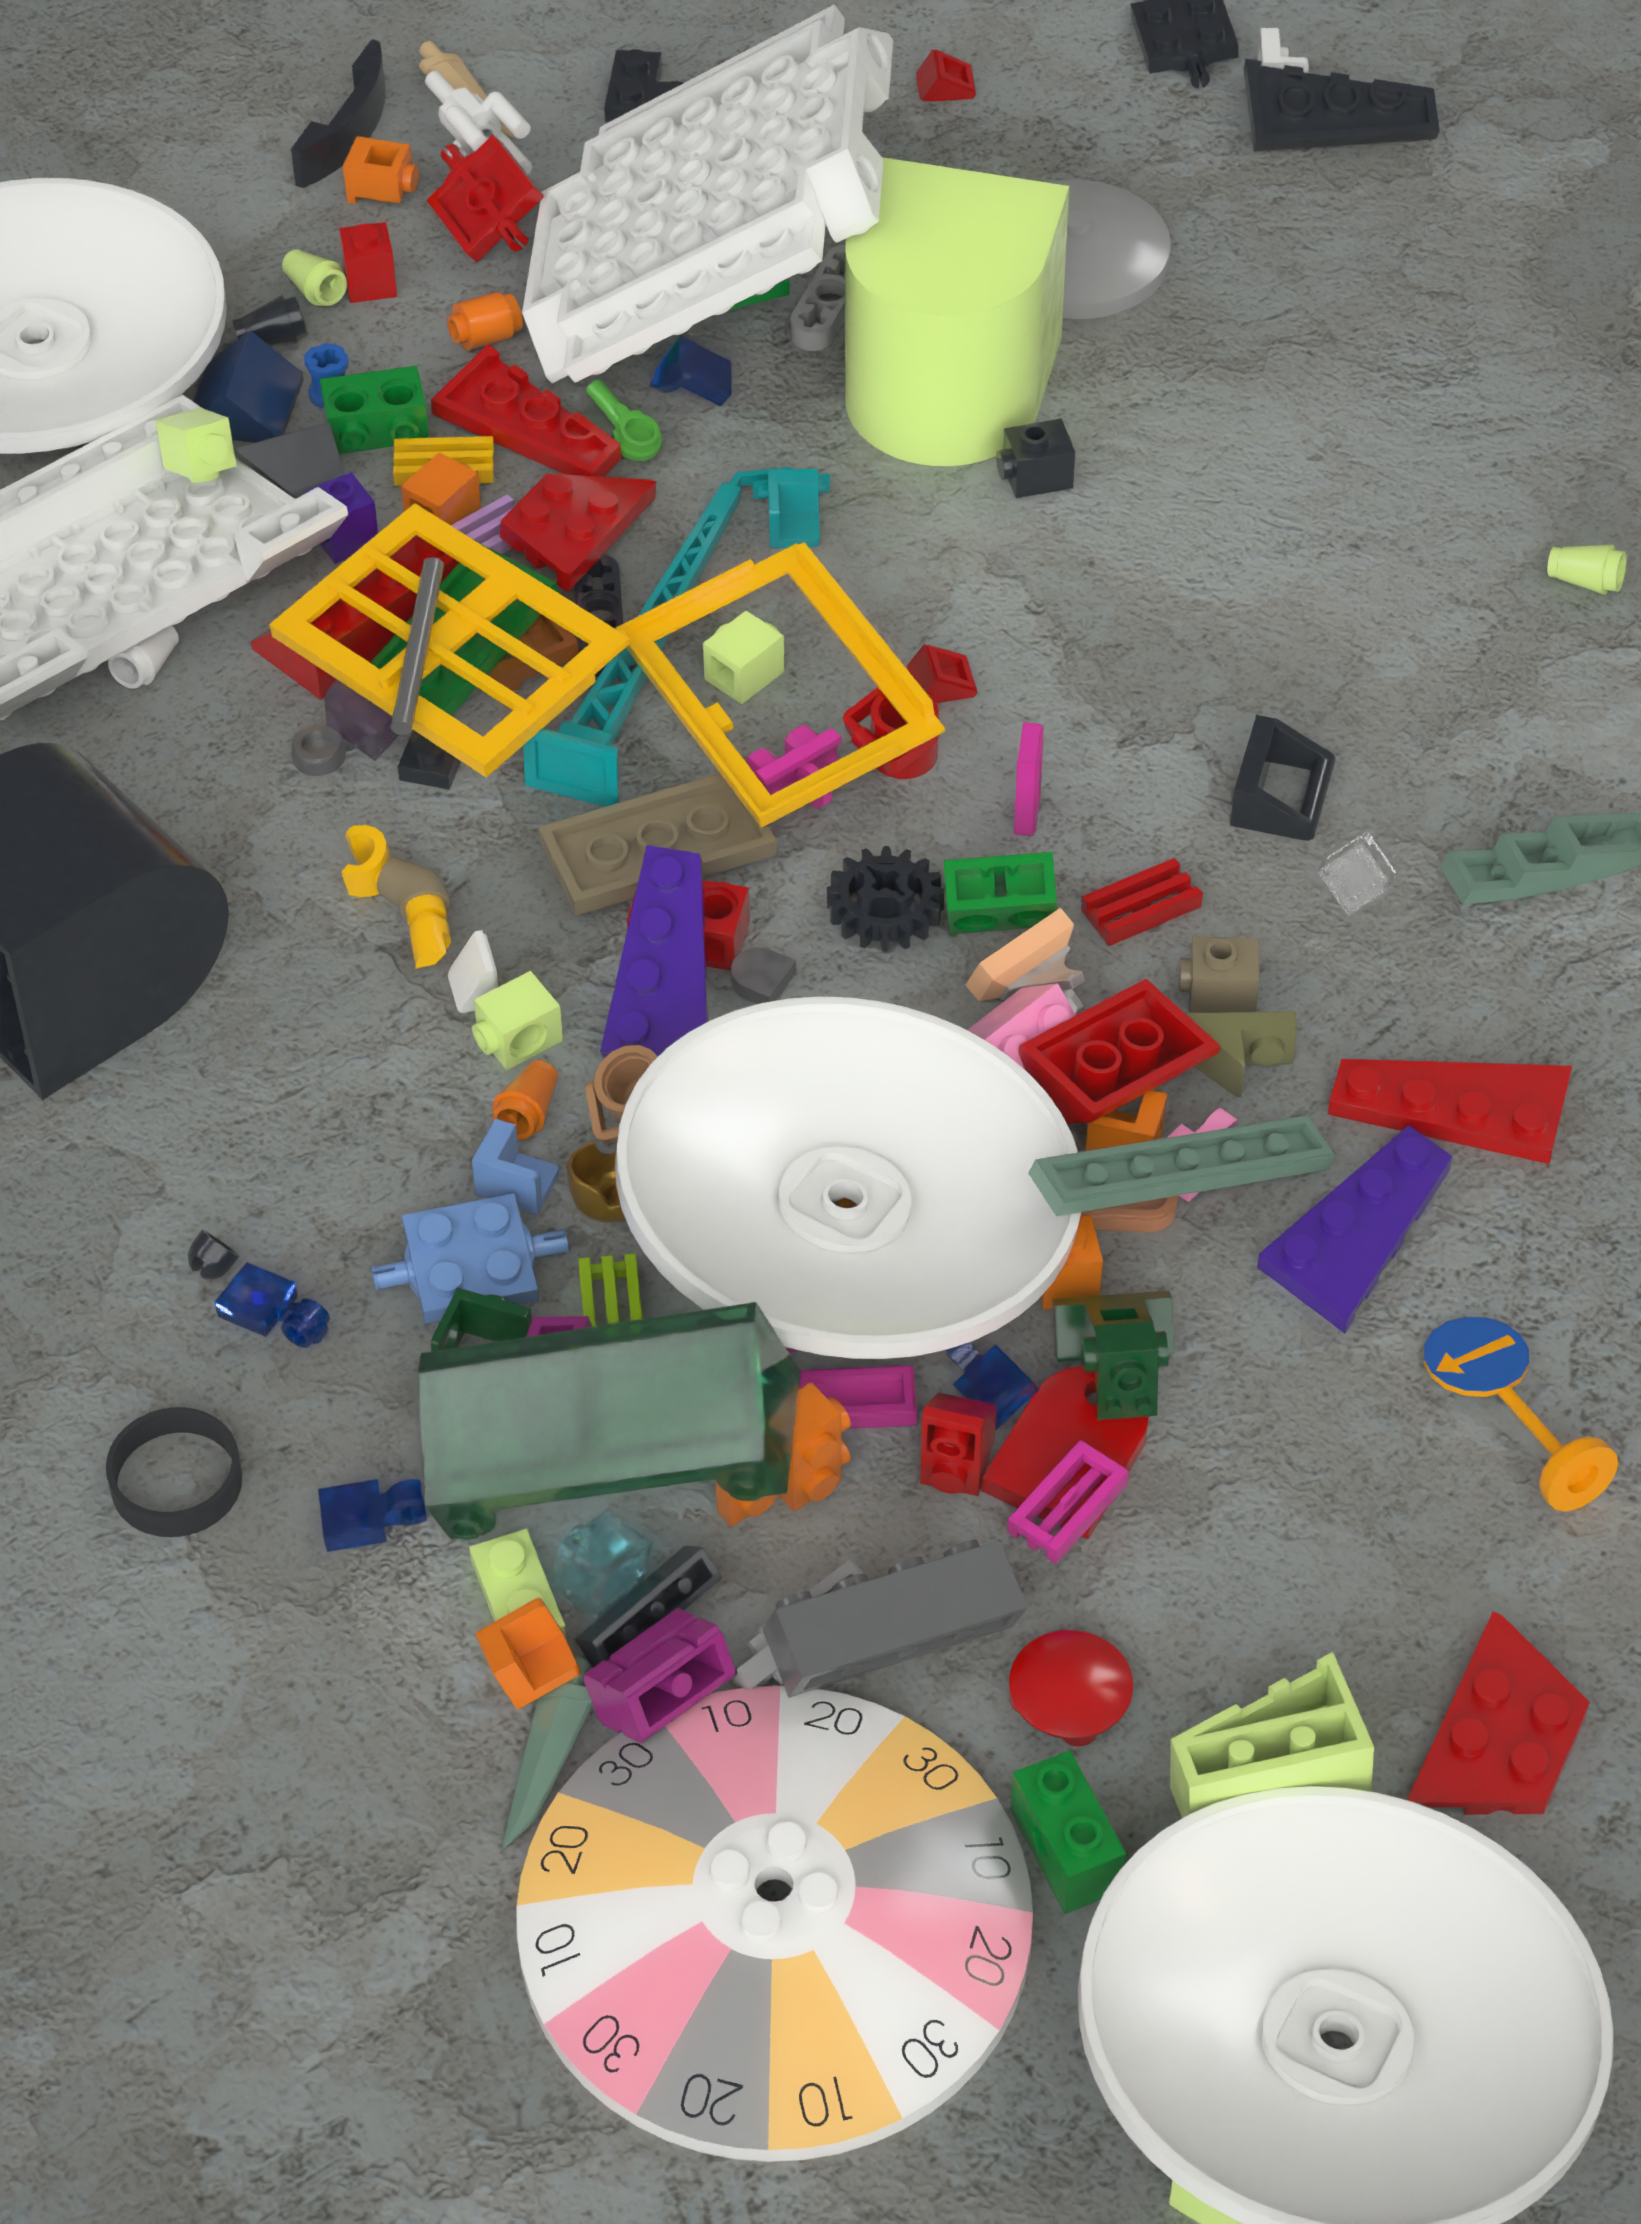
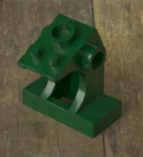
M1157 1291L1052 1299L1055 1357L1057 1362L1082 1360L1084 1373L1095 1372L1097 1419L1157 1416L1158 1367H1168L1169 1354H1174L1173 1300L1170 1292Z

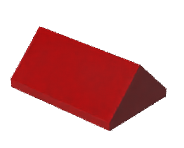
M1146 978L1024 1042L1019 1046L1018 1053L1025 1071L1049 1095L1061 1112L1066 1124L1093 1122L1219 1053L1220 1044Z

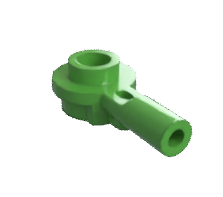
M596 379L590 383L586 392L615 426L613 439L621 444V455L633 461H646L656 456L662 444V434L656 421L642 414L640 410H629L626 405L620 403L601 379Z

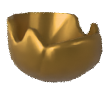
M594 1142L586 1143L570 1154L566 1168L567 1183L575 1206L591 1220L604 1223L626 1221L616 1187V1151L611 1154L601 1153Z

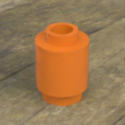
M494 292L455 303L452 307V315H449L447 318V326L452 340L456 344L460 343L465 350L470 351L484 347L487 344L490 345L511 339L514 332L521 331L523 318L520 306L511 293L502 295L500 292Z

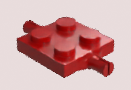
M493 134L476 151L466 157L463 156L457 145H446L445 147L450 154L442 149L440 157L449 166L451 171L444 183L426 201L465 253L477 263L502 238L512 251L518 252L523 248L517 240L526 246L528 238L519 229L517 223L544 197L542 192L507 147Z

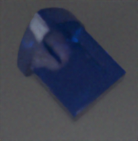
M680 335L661 360L652 377L650 387L662 393L673 392L682 387L722 406L732 395L731 361Z

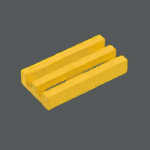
M493 436L394 439V486L403 485L439 452L459 463L468 465L472 470L478 472L479 483H494Z

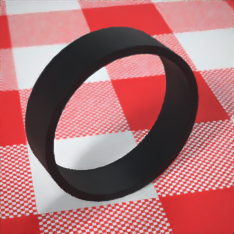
M185 1407L164 1408L137 1418L118 1434L107 1455L106 1475L116 1510L131 1526L154 1536L181 1537L195 1534L211 1527L231 1510L242 1486L241 1462L238 1447L232 1433L219 1419L197 1409ZM192 1433L207 1437L223 1447L231 1457V1469L221 1488L206 1501L185 1510L159 1512L140 1507L126 1498L117 1486L119 1473L127 1458L144 1443L166 1434Z

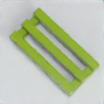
M636 1253L624 1254L625 1261L613 1262V1255L601 1256L602 1263L590 1264V1257L578 1258L583 1316L589 1317L595 1332L596 1321L592 1280L603 1279L610 1346L609 1348H603L609 1362L646 1359ZM626 1277L632 1346H621L615 1278Z

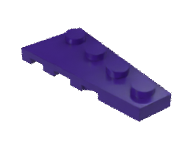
M646 845L600 1049L603 1058L612 1051L628 1045L646 1047L659 1057L681 1037L709 1021L706 991L707 964L704 940L703 861L700 853Z
M1408 1125L1259 1253L1257 1268L1345 1334L1352 1324L1355 1312L1364 1298L1368 1299L1377 1285L1379 1275L1391 1257H1395L1404 1243L1407 1231L1413 1222L1420 1218L1449 1173L1453 1156Z

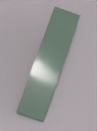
M1641 812L1554 816L1546 832L1501 834L1493 849L1448 851L1440 868L1462 905L1513 900L1567 889L1606 878L1641 865Z

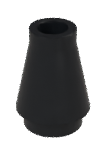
M283 295L242 318L232 320L237 339L251 330L265 343L274 344L296 342L297 336L307 333L296 296L284 299Z

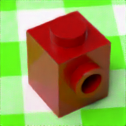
M387 222L364 223L357 226L339 228L343 268L347 279L350 303L397 297L393 252Z

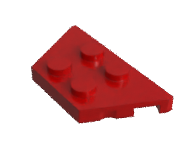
M546 473L500 521V538L513 549L521 551L525 555L526 560L537 569L544 567L545 564L557 573L556 584L561 589L570 591L655 499L656 481L650 479Z
M1492 1611L1407 1798L1408 1801L1427 1808L1463 1807L1464 1815H1489L1499 1810L1508 1811L1512 1814H1544L1587 1716L1590 1702L1499 1613Z

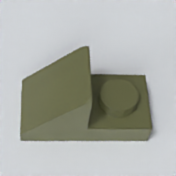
M1295 1011L1185 1013L1220 1044L1218 1054L1194 1067L1236 1097H1241L1245 1065L1271 1066L1275 1064H1293L1297 1035Z

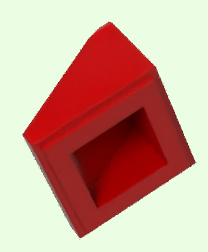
M932 49L916 72L919 97L922 101L973 99L976 95L971 64L937 49Z
M923 644L906 667L922 689L932 695L937 703L974 698L978 693L966 655Z

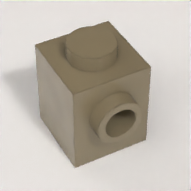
M1192 936L1190 958H1180L1179 991H1189V1013L1256 1012L1260 983L1259 938Z

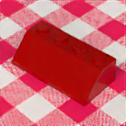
M417 535L389 557L421 577L425 559L430 557L440 559L444 563L441 583L459 563ZM377 568L353 587V589L404 622H407L413 615L417 594ZM339 599L310 623L370 663L395 636L393 632L342 599ZM270 629L251 641L252 650L320 700L343 685L342 682L273 638Z

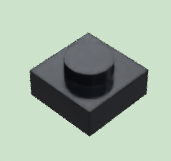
M413 730L398 764L399 781L450 790L461 761Z

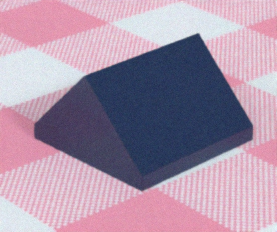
M250 330L211 359L205 369L193 402L205 410L228 417L232 440L256 443L284 435L303 383V372Z

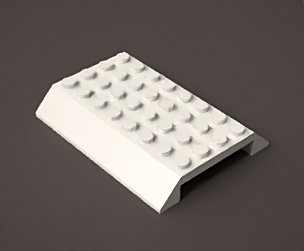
M184 395L163 404L1 489L0 721L31 701L51 694L57 687L73 678L95 670L104 661L168 626L182 622L188 615L208 604L224 599L230 592L250 581L266 576L272 569L296 556L308 553L314 546L332 537L348 516L347 507L319 487L294 499L236 458V467L219 471L217 479L202 483L190 482L189 478L164 469L155 420L200 407Z

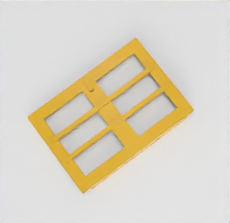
M414 503L269 624L273 638L393 716L406 648L383 668L379 669L310 623L335 602L342 599L408 642L411 625L356 591L353 587L377 568L417 594L420 577L389 558L415 535L481 575L486 580L460 602L439 590L436 606L446 612V614L432 625L422 679L442 664L513 711L486 735L481 736L419 695L412 729L487 778L596 682L595 674L630 644V638ZM518 599L589 645L561 668L490 621L514 600ZM479 633L549 678V680L525 700L454 654V652L472 636Z

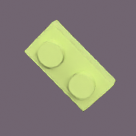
M527 1528L469 1546L470 1560L494 1622L528 1602L541 1598L566 1637L564 1621Z

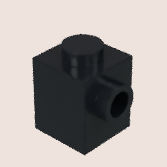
M1062 418L1004 428L1003 449L997 450L996 453L997 468L1000 478L1002 480H1009L1015 498L1073 488L1075 449Z

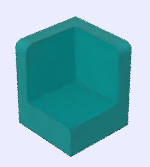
M818 468L768 470L770 548H788L796 543L799 545L803 542L808 547H818L820 545Z

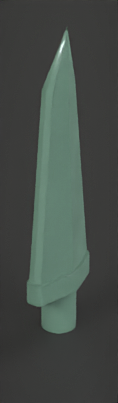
M575 1656L581 1668L579 1676L537 1699L502 1850L536 1823L591 1709H594L587 1688L584 1687L585 1683L583 1680L584 1674L590 1670L591 1664L581 1657Z

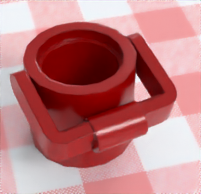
M878 687L853 705L843 715L846 731L852 737L851 742L858 749L907 724ZM926 692L933 702L934 715L939 720L938 704L932 695ZM870 714L871 730L859 724ZM938 736L884 763L876 769L886 776L897 779H914L926 774L934 767L938 759Z

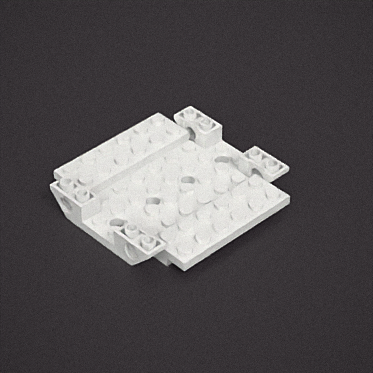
M832 5L601 126L599 135L584 143L580 172L542 191L544 197L540 200L522 310L545 376L551 383L568 375L576 383L592 374H601L612 364L632 354H642L653 344L671 335H680L686 332L693 324L714 314H723L734 304L754 294H764L772 289L775 284L797 273L804 274L812 270L818 263L822 262L825 225H827L832 239L838 243L852 235H861L867 232L874 224L879 222L884 160L863 134L862 124L864 112L876 110L884 101L889 99L893 39L888 33L858 27L843 35L845 18L837 7Z

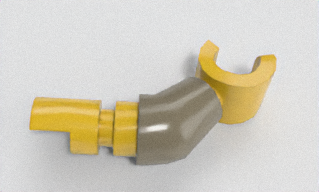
M354 825L346 831L345 837L351 854L361 865L347 864L341 871L348 894L359 898L381 894L399 907L400 914L407 920L409 925L415 968L435 965L446 954V949L451 944L449 925L446 921V913L450 909V898L445 883L435 870L397 857L392 858L385 837L377 828L368 825Z

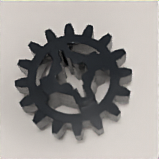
M883 846L881 856H873L867 848L862 849L861 861L856 862L854 859L846 857L843 859V872L833 870L831 873V886L827 887V908L830 909V922L832 925L841 924V936L844 939L850 938L855 934L859 935L861 948L865 949L872 941H878L881 951L887 952L890 942L898 941L904 949L910 948V936L915 935L922 940H926L929 937V926L938 927L940 925L941 910H944L945 889L941 888V874L939 872L929 873L928 859L924 858L916 863L911 861V850L905 849L897 857L892 856L889 846ZM853 893L857 895L855 903L850 899ZM916 894H918L921 899L918 904L914 902V896Z

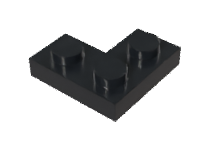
M639 49L616 50L604 107L605 122H610L684 83L681 81H659L662 69L661 52H648Z

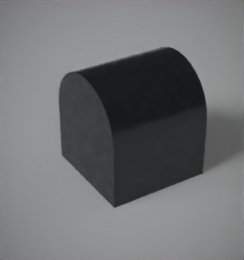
M57 743L29 744L0 755V1058L44 1100L162 1025L184 1006L204 982L215 964L225 940L229 917L227 897L219 881L82 754L71 747Z

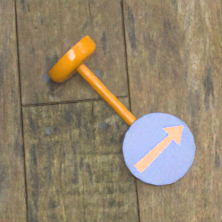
M1464 1317L1447 1321L1432 1331L1424 1344V1366L1430 1377L1446 1390L1464 1396L1488 1397L1498 1394L1552 1455L1543 1467L1539 1478L1540 1493L1551 1507L1556 1511L1564 1512L1579 1509L1595 1500L1608 1487L1615 1477L1618 1467L1616 1452L1601 1438L1589 1436L1574 1439L1563 1446L1512 1389L1522 1381L1529 1369V1348L1519 1333L1507 1324L1483 1317Z

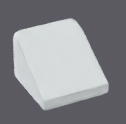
M483 930L475 931L448 972V979L456 1007L460 1013L475 1011L474 999L498 988L497 969L486 933L483 934Z

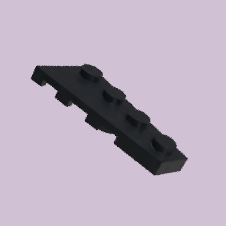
M1245 59L1243 70L1254 151L1437 139L1440 129L1434 88L1374 79L1372 83L1350 80V75L1331 72L1330 76L1305 73L1303 72V67L1284 65V68L1280 69L1261 66L1262 61Z

